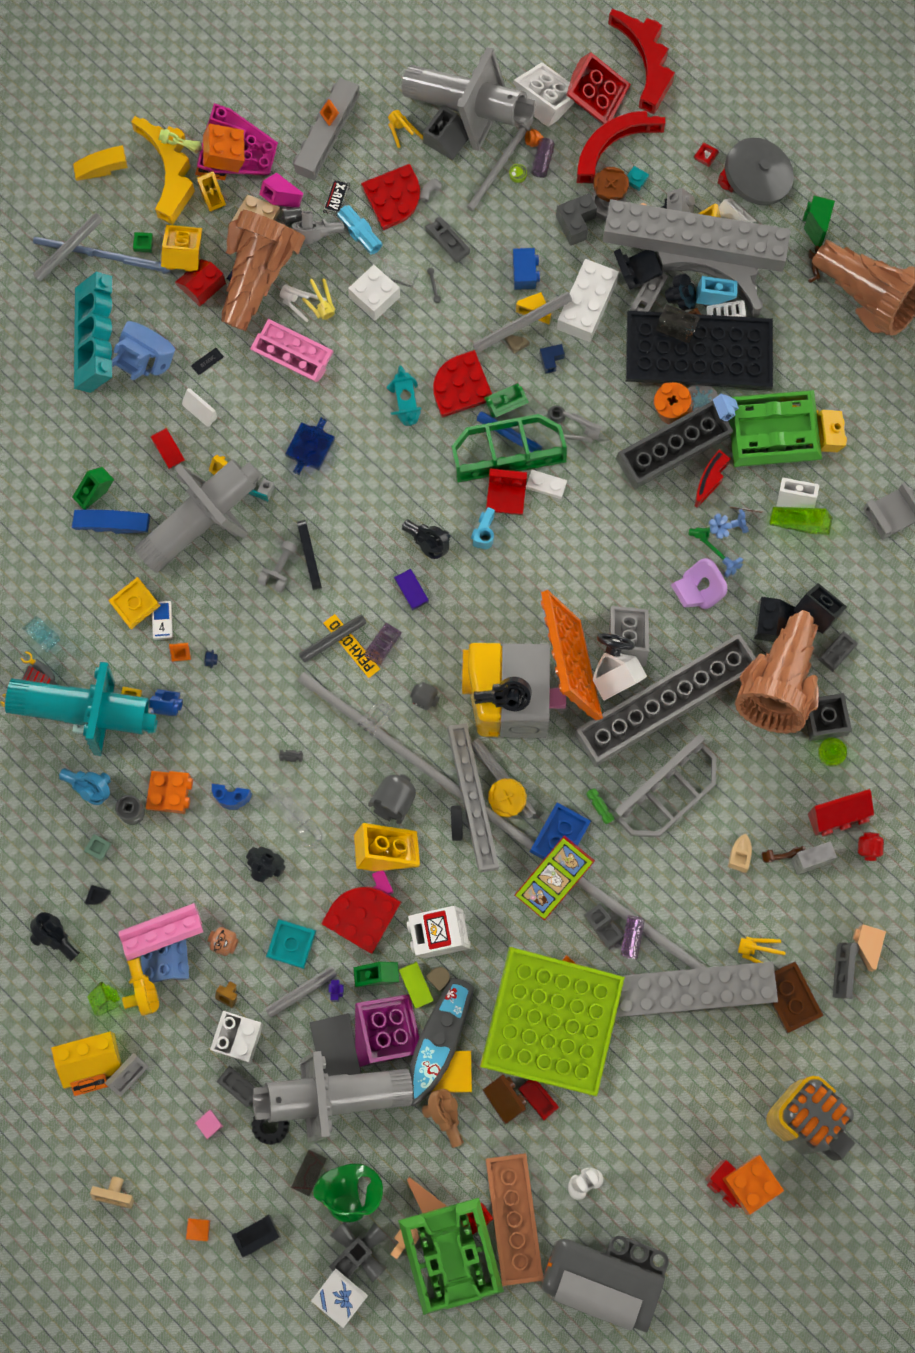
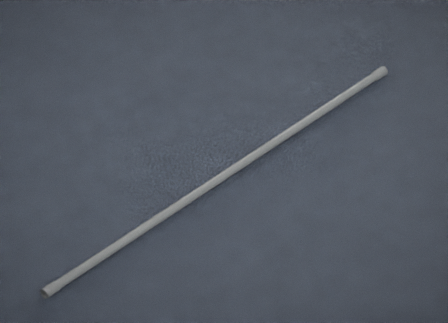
M303 672L298 678L299 683L322 697L463 801L460 786L321 686L318 681L307 673ZM485 806L489 821L529 850L532 848L535 841ZM583 876L576 883L691 969L707 968Z

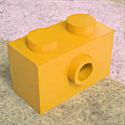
M821 410L817 414L821 452L838 453L847 443L842 411Z

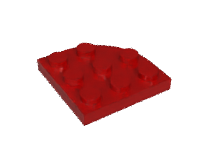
M410 163L361 183V187L382 230L398 225L411 217L420 201L419 181Z
M475 350L449 359L440 367L435 376L433 394L442 418L485 404L484 397L492 394Z
M374 887L354 888L344 892L333 902L321 924L373 954L402 902Z

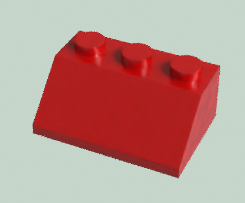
M867 789L814 806L808 813V817L815 836L821 834L822 837L833 834V830L839 828L840 831L852 828L851 825L855 823L859 825L869 823V819L874 816L871 790Z

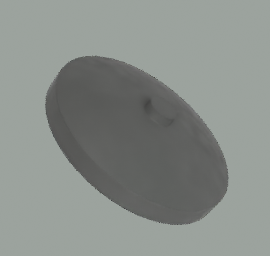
M762 138L743 139L733 146L726 157L725 173L728 182L733 190L748 202L757 205L775 204L781 201L792 187L794 174L790 160L777 145Z

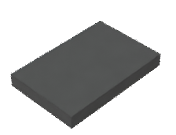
M349 1013L309 1022L315 1051H321L322 1056H325L326 1068L323 1069L324 1074L328 1073V1076L362 1073L358 1063Z

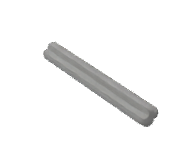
M333 967L327 968L266 1007V1012L270 1017L275 1016L336 977L337 973Z

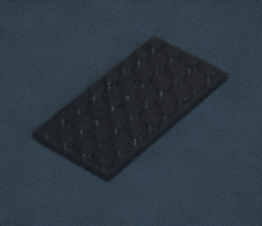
M628 310L625 382L662 384L675 382L682 385L772 389L773 318Z

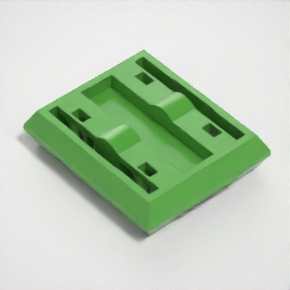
M814 390L732 397L736 399L739 407L735 411V416L729 420V425L733 430L731 446L734 467L822 460ZM800 403L799 407H792V404ZM753 407V410L746 411L745 408ZM802 439L801 443H796V440ZM749 443H755L757 446L750 447ZM800 445H801V449L793 450V449H797V446H800ZM806 445H811V449H805ZM787 446H792V451H785ZM766 448L767 453H756L760 449ZM742 450H746V453L749 454H742Z
M479 1198L398 1220L423 1315L504 1292ZM473 1212L482 1242L480 1247L475 1245L467 1213ZM417 1228L425 1262L420 1264L411 1229ZM484 1251L491 1282L485 1283L478 1257V1252ZM426 1267L435 1294V1298L429 1299L421 1269Z

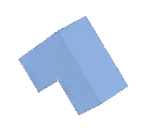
M722 393L713 399L719 418L724 421L734 417L735 411L739 409L736 399Z

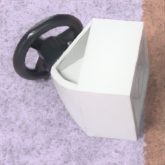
M602 633L597 636V640L607 646L606 653L601 657L593 677V682L603 700L618 694L647 677L636 656L621 654L622 650L634 649L635 644L631 640L608 633Z

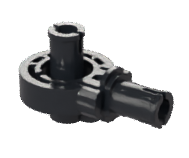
M409 519L402 524V530L413 536L415 543L420 546L423 553L429 558L438 559L449 551V538L451 536L448 531L442 530L437 526L428 527L425 524L417 526Z
M508 677L500 684H493L492 690L474 691L475 704L492 702L496 708L503 707L514 712L525 709L529 705L532 696L529 683L520 677Z
M41 912L31 921L32 935L30 940L34 945L39 946L42 943L50 946L53 950L59 949L70 962L80 953L67 941L68 935L64 932L63 926L56 916Z

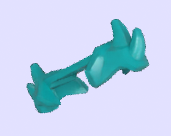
M399 365L398 373L386 387L392 393H395L396 390L399 411L391 412L390 414L397 415L403 425L412 426L418 422L422 407H417L414 387H418V382L410 373L405 372L402 365ZM403 390L411 393V397L408 400L401 399L400 395Z

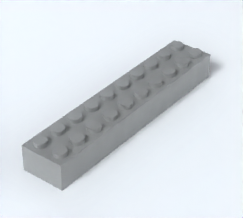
M610 199L603 242L783 272L791 229Z
M739 633L603 713V719L596 721L593 719L576 729L575 736L593 765L597 767L740 682L739 677L741 673L756 657Z

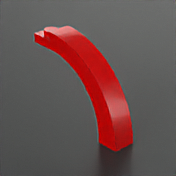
M636 111L620 115L603 124L591 135L581 152L576 183H593L596 165L601 155L617 140L637 133H664L665 117H648L647 111Z

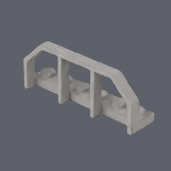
M698 734L614 811V819L630 836L659 838L715 787L716 756L703 744L705 738L701 734ZM701 750L711 760V784L699 794L675 768L679 765L683 767L690 760L689 756L693 752L697 754ZM672 776L695 798L675 817L650 793V791L654 793L662 785L660 782L664 778L668 780ZM648 798L669 822L658 832L633 830L621 817H628L633 812L631 809L636 804L641 805Z

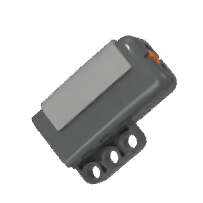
M624 1236L613 1237L608 1244L606 1253L569 1239H561L555 1242L541 1281V1287L546 1294L552 1296L551 1300L627 1330L632 1331L635 1328L647 1333L663 1288L669 1259L666 1253ZM617 1239L624 1242V1249L621 1252H617L613 1246ZM636 1247L643 1249V1258L636 1259L634 1257L633 1251ZM657 1254L661 1255L664 1260L663 1265L660 1267L655 1266L653 1263V1258Z

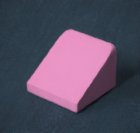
M559 687L550 689L549 708L566 709V695L560 692Z
M212 1110L206 1112L195 1122L206 1139H209L224 1127Z

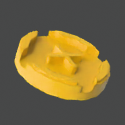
M504 778L498 780L489 790V804L492 810L502 817L518 815L526 805L527 794L525 788L515 779Z

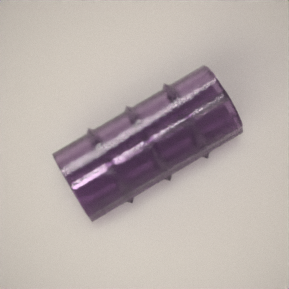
M541 138L531 171L536 177L545 178L547 176L555 146L554 141L551 139Z
M628 915L623 943L621 944L620 955L623 957L638 959L645 924L644 918Z

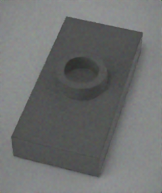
M843 631L818 660L833 672L858 643Z
M229 1065L216 1082L248 1108L253 1102V1088L256 1087Z

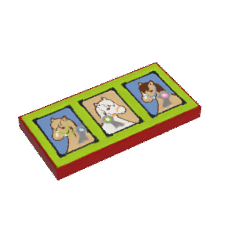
M564 835L514 896L543 920H546L595 860Z

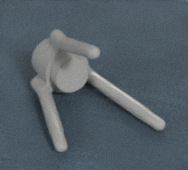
M565 411L562 413L564 416L586 426L584 434L587 437L564 435L565 439L583 440L591 443L593 439L598 440L602 426L592 423L576 413L569 414Z

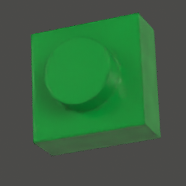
M134 232V252L152 253L153 233Z

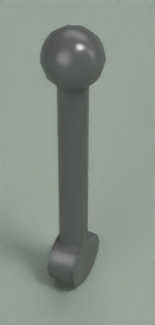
M428 268L427 273L430 275L433 287L434 302L440 303L441 298L438 296L433 276L434 269Z

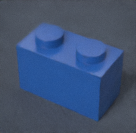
M535 248L513 249L514 290L536 289V283L540 282V272L536 271V266H539V255H535Z

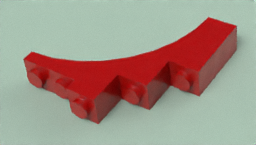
M612 8L609 13L608 24L621 31L630 39L643 60L646 84L640 97L639 108L654 115L671 87L675 72L670 68L663 67L669 48L661 43H656L661 35L662 24L646 18L643 23L637 18H632L622 11Z

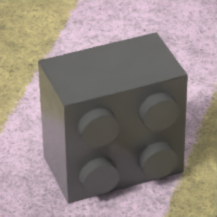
M844 693L819 697L817 710L810 712L808 720H806L810 742L848 736L852 731Z

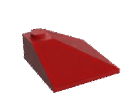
M590 52L579 60L573 71L566 95L602 124H605L613 119L631 84Z

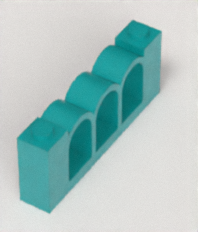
M97 271L75 287L74 389L89 393L112 378V345L109 342L112 333V321L108 318L112 309V297L110 295L112 293V276Z

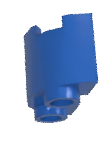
M158 689L155 692V696L150 698L149 708H153L150 713L172 717L177 716L178 710L181 711L183 699H180V692Z
M212 783L213 796L223 808L238 810L247 802H250L252 793L249 789L236 788L235 791L228 792L225 785Z

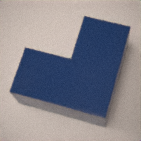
M562 344L541 348L539 352L545 374L556 372L557 366L555 361L565 357Z

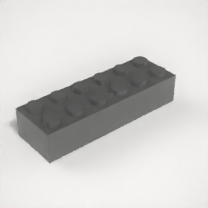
M711 401L618 452L616 460L635 490L730 438L733 430L728 421L719 418L714 402Z

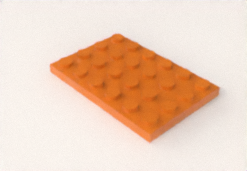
M549 590L541 592V606L545 611L546 617H544V620L550 632L548 633V638L553 646L551 653L557 665L555 671L560 679V692L566 695L571 702H574L579 709L585 711L587 716L592 717L595 721L601 720L603 716L596 686L593 682L594 676L581 620Z

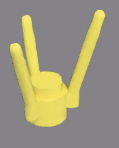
M323 278L322 282L328 303L323 300L313 279H310V283L320 301L317 305L318 309L306 298H302V300L316 314L318 319L327 320L335 314L334 311L336 309L333 306L326 280Z

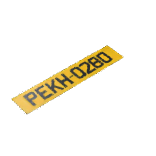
M335 614L323 622L331 633L344 625ZM352 634L338 641L368 678L380 670L379 666Z

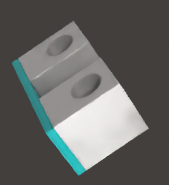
M263 479L258 491L253 489L248 494L268 502L275 488L274 483Z

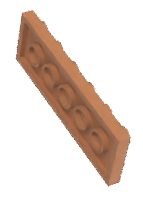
M526 1153L487 1158L486 1167L502 1286L542 1281L543 1272Z

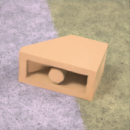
M862 924L859 929H855L853 940L859 945L858 954L868 971L873 972L877 969L886 931Z

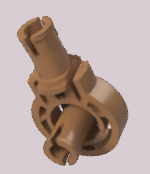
M440 1089L430 1094L428 1105L422 1107V1113L425 1118L432 1117L434 1122L439 1125L441 1131H446L451 1147L455 1148L464 1143L457 1128L459 1124L458 1103L448 1090Z

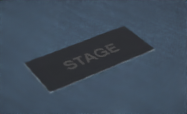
M215 347L192 364L191 367L200 375L224 358V356Z

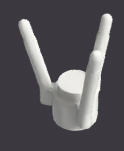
M287 284L282 287L279 295L280 298L284 299L283 304L289 306L306 322L309 321L308 318L291 304V301L295 302L298 296L319 300L317 295L296 289Z

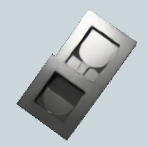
M598 904L584 914V917L608 950L625 939L601 904Z

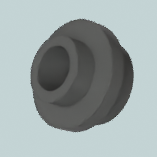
M552 406L548 410L547 417L559 424L565 420L566 416L562 414L565 410L561 406ZM558 413L560 416L554 417L553 414Z

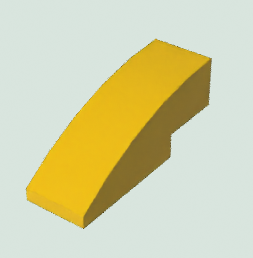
M123 145L95 152L73 163L76 181L111 175V171L128 168Z

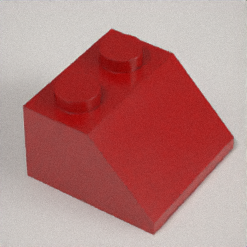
M200 259L198 271L185 272L175 281V284L200 307L226 284L224 273L212 262Z

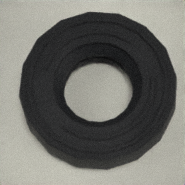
M459 805L451 806L452 841H461L463 839L462 808Z

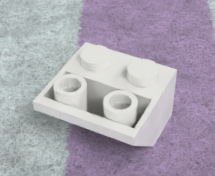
M223 1011L210 1050L251 1064L264 1025L261 1022Z

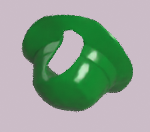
M347 1164L322 1174L315 1184L313 1195L316 1200L322 1202L328 1208L329 1213L335 1219L351 1223L361 1220L364 1215L373 1213L379 1207L383 1196V1183L379 1175L372 1168L364 1164ZM364 1176L369 1177L371 1182L367 1186L365 1204L362 1206L358 1195V1182Z

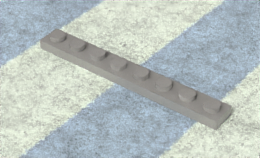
M467 723L450 725L447 727L478 872L495 871L499 869L468 726Z

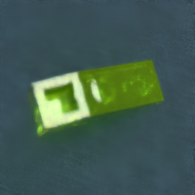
M100 982L87 996L94 1014L98 1017L120 1007L118 1001L121 998L117 989L114 990L113 987L104 982Z

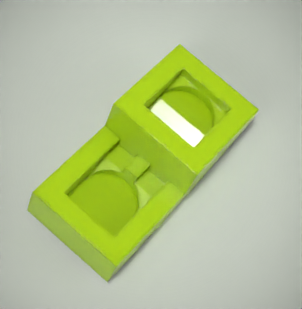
M417 961L399 969L415 1009L434 1001Z

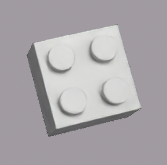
M374 264L348 288L349 298L374 321L400 298V287Z

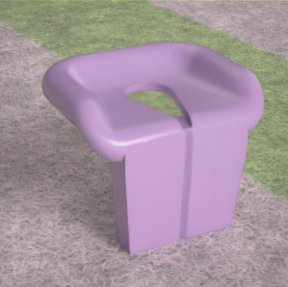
M708 558L699 560L684 573L683 579L671 584L683 607L699 606L702 609H708L723 599L727 593V583L716 564ZM704 577L708 578L710 582L709 587L699 591L697 586Z

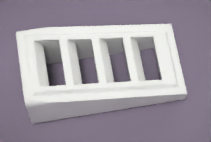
M744 300L706 307L707 315H713V311H716L717 315L721 316V311L724 310V316L746 317Z

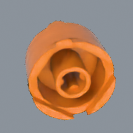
M675 382L664 383L657 390L654 397V406L663 422L671 424L693 411L690 392L684 385Z

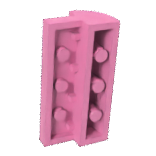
M270 319L267 320L262 332L258 333L250 348L251 351L314 382H318L326 371L325 367L333 354V350Z
M195 903L121 930L118 933L125 957L129 961L203 933L199 911Z

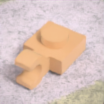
M415 1228L411 1229L416 1244L419 1240V1234ZM401 1229L394 1237L399 1243L390 1254L395 1259H398L405 1249Z

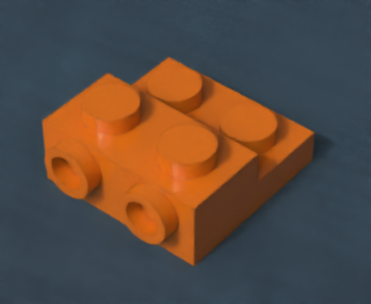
M151 770L146 810L185 814L186 809H189L190 806L188 791L192 790L193 778H191L189 773Z

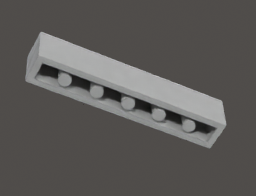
M339 78L338 82L333 84L331 95L325 99L324 105L330 99L339 114L330 126H328L320 113L317 114L315 125L310 127L307 140L302 142L301 151L293 160L295 173L315 181L360 95L358 84L343 78Z

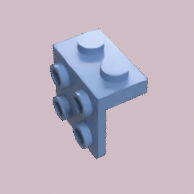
M186 939L141 956L143 974L148 976L149 981L154 983L169 979H189Z

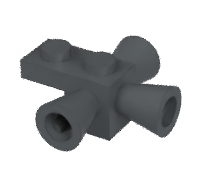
M343 1222L330 1235L346 1248L329 1266L332 1271L337 1269L348 1278L362 1265L373 1283L387 1269V1267L370 1256L373 1253L371 1248L388 1238L375 1222L363 1239L360 1237L355 1239L346 1222Z

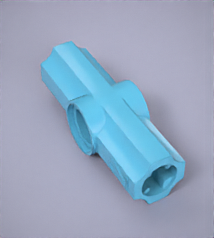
M345 205L340 209L337 216L348 228L351 237L356 242L359 241L370 255L376 254L383 245L372 232L369 223L364 218L361 219L350 205Z

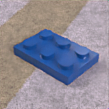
M557 802L530 849V853L544 860L564 835L578 846L591 821Z

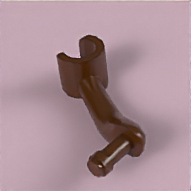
M819 246L814 248L816 253L820 248ZM811 249L808 252V256L812 260L816 253H813ZM813 263L812 272L815 277L808 280L809 283L820 279L818 268Z
M796 846L791 851L782 854H774L773 850H767V852H762L763 862L768 863L775 860L792 858L806 848L805 846Z

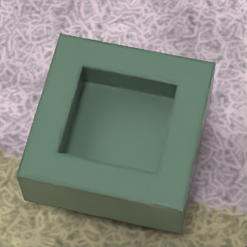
M93 834L84 852L102 861L112 844Z

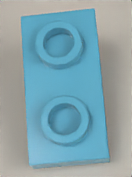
M488 507L485 513H481L478 521L480 525L478 529H474L471 536L474 547L489 549L493 545L494 533L489 527L494 518V509ZM484 535L490 537L488 541H483L480 538Z

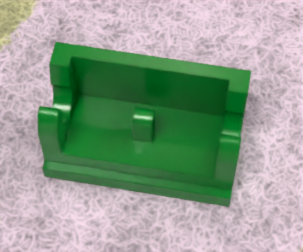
M518 383L484 397L492 417H498L529 403L522 386H519Z

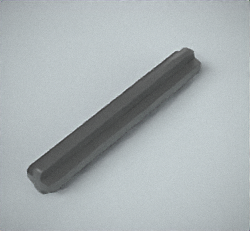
M362 614L358 615L299 653L300 658L303 662L310 660L365 625L366 619Z

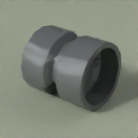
M124 795L117 800L115 810L124 823L135 825L143 820L145 809L135 796Z

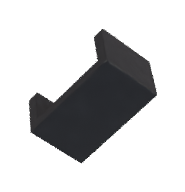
M270 1214L243 1230L232 1234V1238L242 1258L281 1237Z

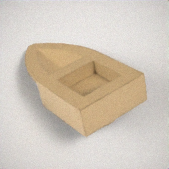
M743 834L736 840L730 852L728 862L729 868L747 873L749 870L752 855V846L747 834Z

